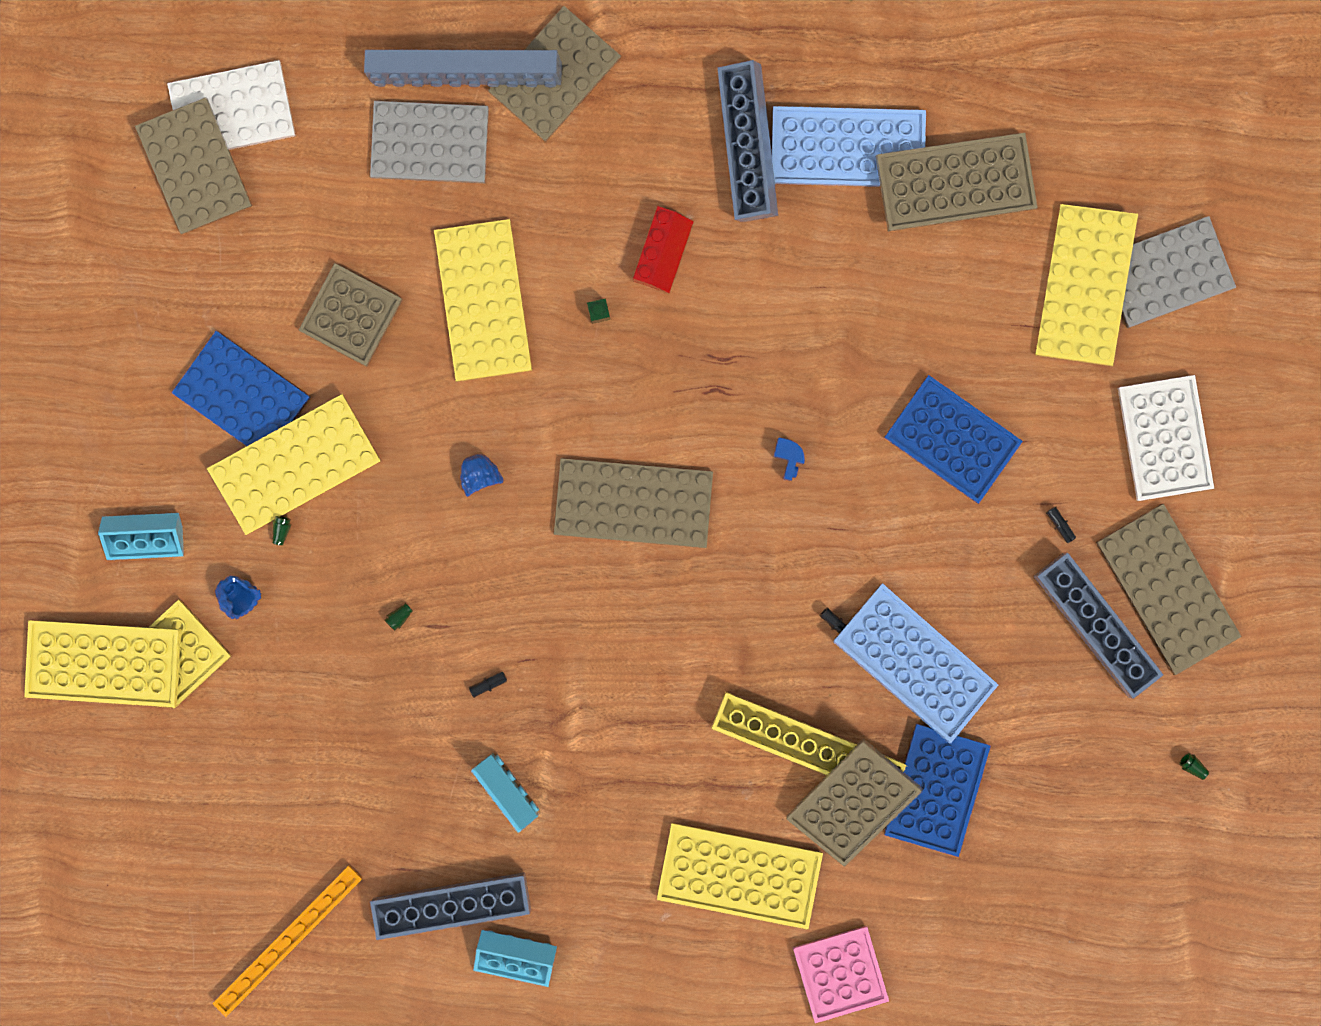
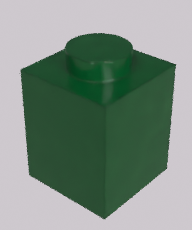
M606 298L587 302L592 324L610 320Z

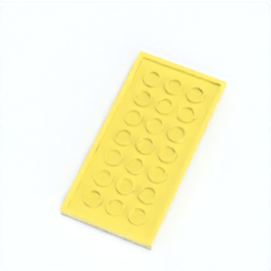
M1060 205L1036 349L1037 356L1113 366L1138 214Z
M510 219L434 230L456 382L532 371Z
M341 394L208 467L207 470L245 535L273 521L275 516L280 517L381 460L344 395Z
M29 620L24 697L177 707L181 630Z
M671 823L657 900L808 929L823 853Z

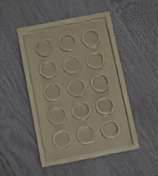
M563 6L525 49L557 50L562 61L561 85H556V87H546L545 85H537V87H527L525 85L508 87L506 85H499L498 87H491L488 92L546 142L620 60L621 55L569 9Z
M205 97L135 126L180 234L187 233L252 206L208 98Z
M863 739L787 815L786 819L845 867L922 792V787Z

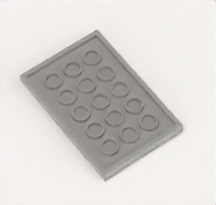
M374 101L370 177L377 179L485 183L489 107Z
M1209 216L1133 244L1122 308V315L1127 328L1236 288Z

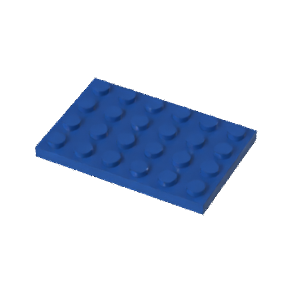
M215 331L172 391V394L246 446L294 421L310 399V396L218 331Z
M930 375L926 377L884 437L977 504L983 499L1023 442Z
M916 724L905 759L906 767L904 773L922 787V792L886 826L884 835L959 857L991 746L960 736H956L952 743H948L932 728Z

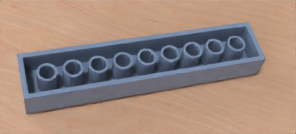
M365 50L364 73L371 83L378 87H384L386 84H393L396 87H403L404 84H412L415 87H422L423 84H431L433 87H441L442 84H450L452 87H460L461 85H469L470 87H479L480 85H488L489 87H498L499 85H506L508 87H518V85H525L527 87H537V85L556 87V85H561L562 61L557 50Z

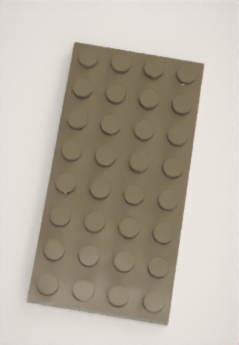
M1025 133L890 152L875 156L888 232L1035 210L1038 208Z
M561 458L554 535L707 548L713 472Z
M1164 504L1159 505L1096 542L1173 675L1179 674L1242 637Z

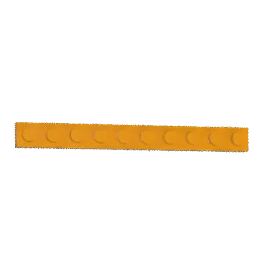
M349 865L212 1004L227 1017L363 878Z

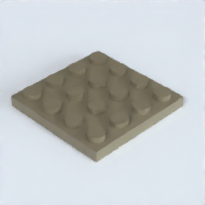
M334 263L299 331L367 367L403 299Z

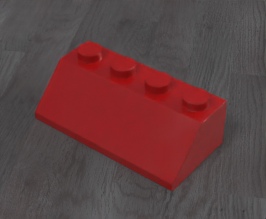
M657 206L633 277V282L669 294L694 221L675 211Z

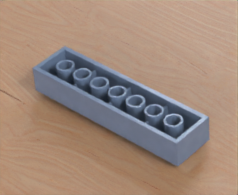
M751 60L718 67L734 218L740 222H747L778 216L761 64Z
M1062 553L1033 576L1127 697L1134 699L1163 676L1160 669L1069 553Z
M525 872L376 897L370 901L376 940L528 915L531 912Z

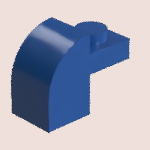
M778 438L773 457L788 461L783 479L792 481V477L796 478L799 467L796 466V463L804 464V453L797 443Z

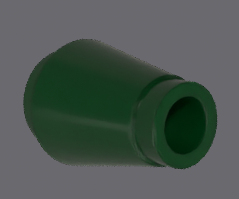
M275 516L272 533L273 544L284 545L292 525L290 523L291 519Z
M405 603L386 615L387 618L384 621L395 631L402 627L413 610Z
M1188 753L1182 757L1180 761L1182 770L1201 780H1204L1209 775V770L1194 754Z

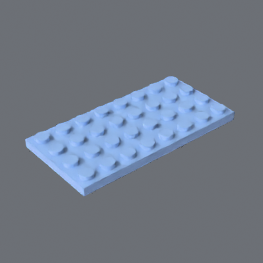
M773 106L772 163L775 184L880 187L875 156L877 154L924 148L926 110Z
M883 583L833 641L948 743H952L998 686L992 678Z

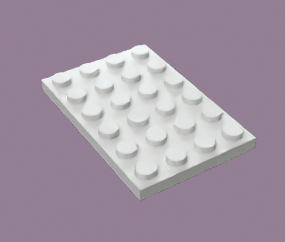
M280 60L167 83L173 110L205 97L208 98L229 150L296 136Z
M1195 375L1119 387L1118 394L1137 501L1214 489Z

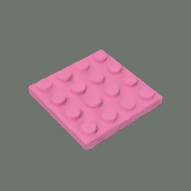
M867 926L793 947L815 1023L889 1002Z

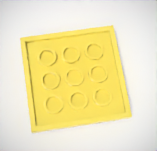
M181 600L176 601L148 627L181 630L177 706L232 656Z

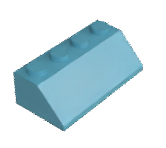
M179 513L105 516L101 519L98 534L107 560L180 557L184 555L183 526Z
M492 753L476 765L471 772L519 833L539 816L537 812L539 808L533 800L531 802L528 800L526 790L521 785L518 787L515 783L516 777L510 770L506 771L502 766L504 762L499 755L495 756Z
M481 930L473 971L548 987L557 946Z

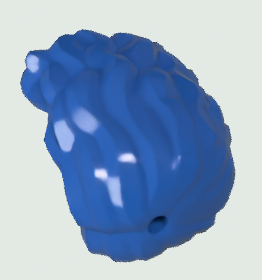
M483 454L467 457L461 465V485L467 497L482 488L504 482L497 466Z
M232 575L221 580L215 590L220 610L225 612L231 619H239V617L248 614L257 605L258 600L261 599V591L256 586H253L248 580H242Z

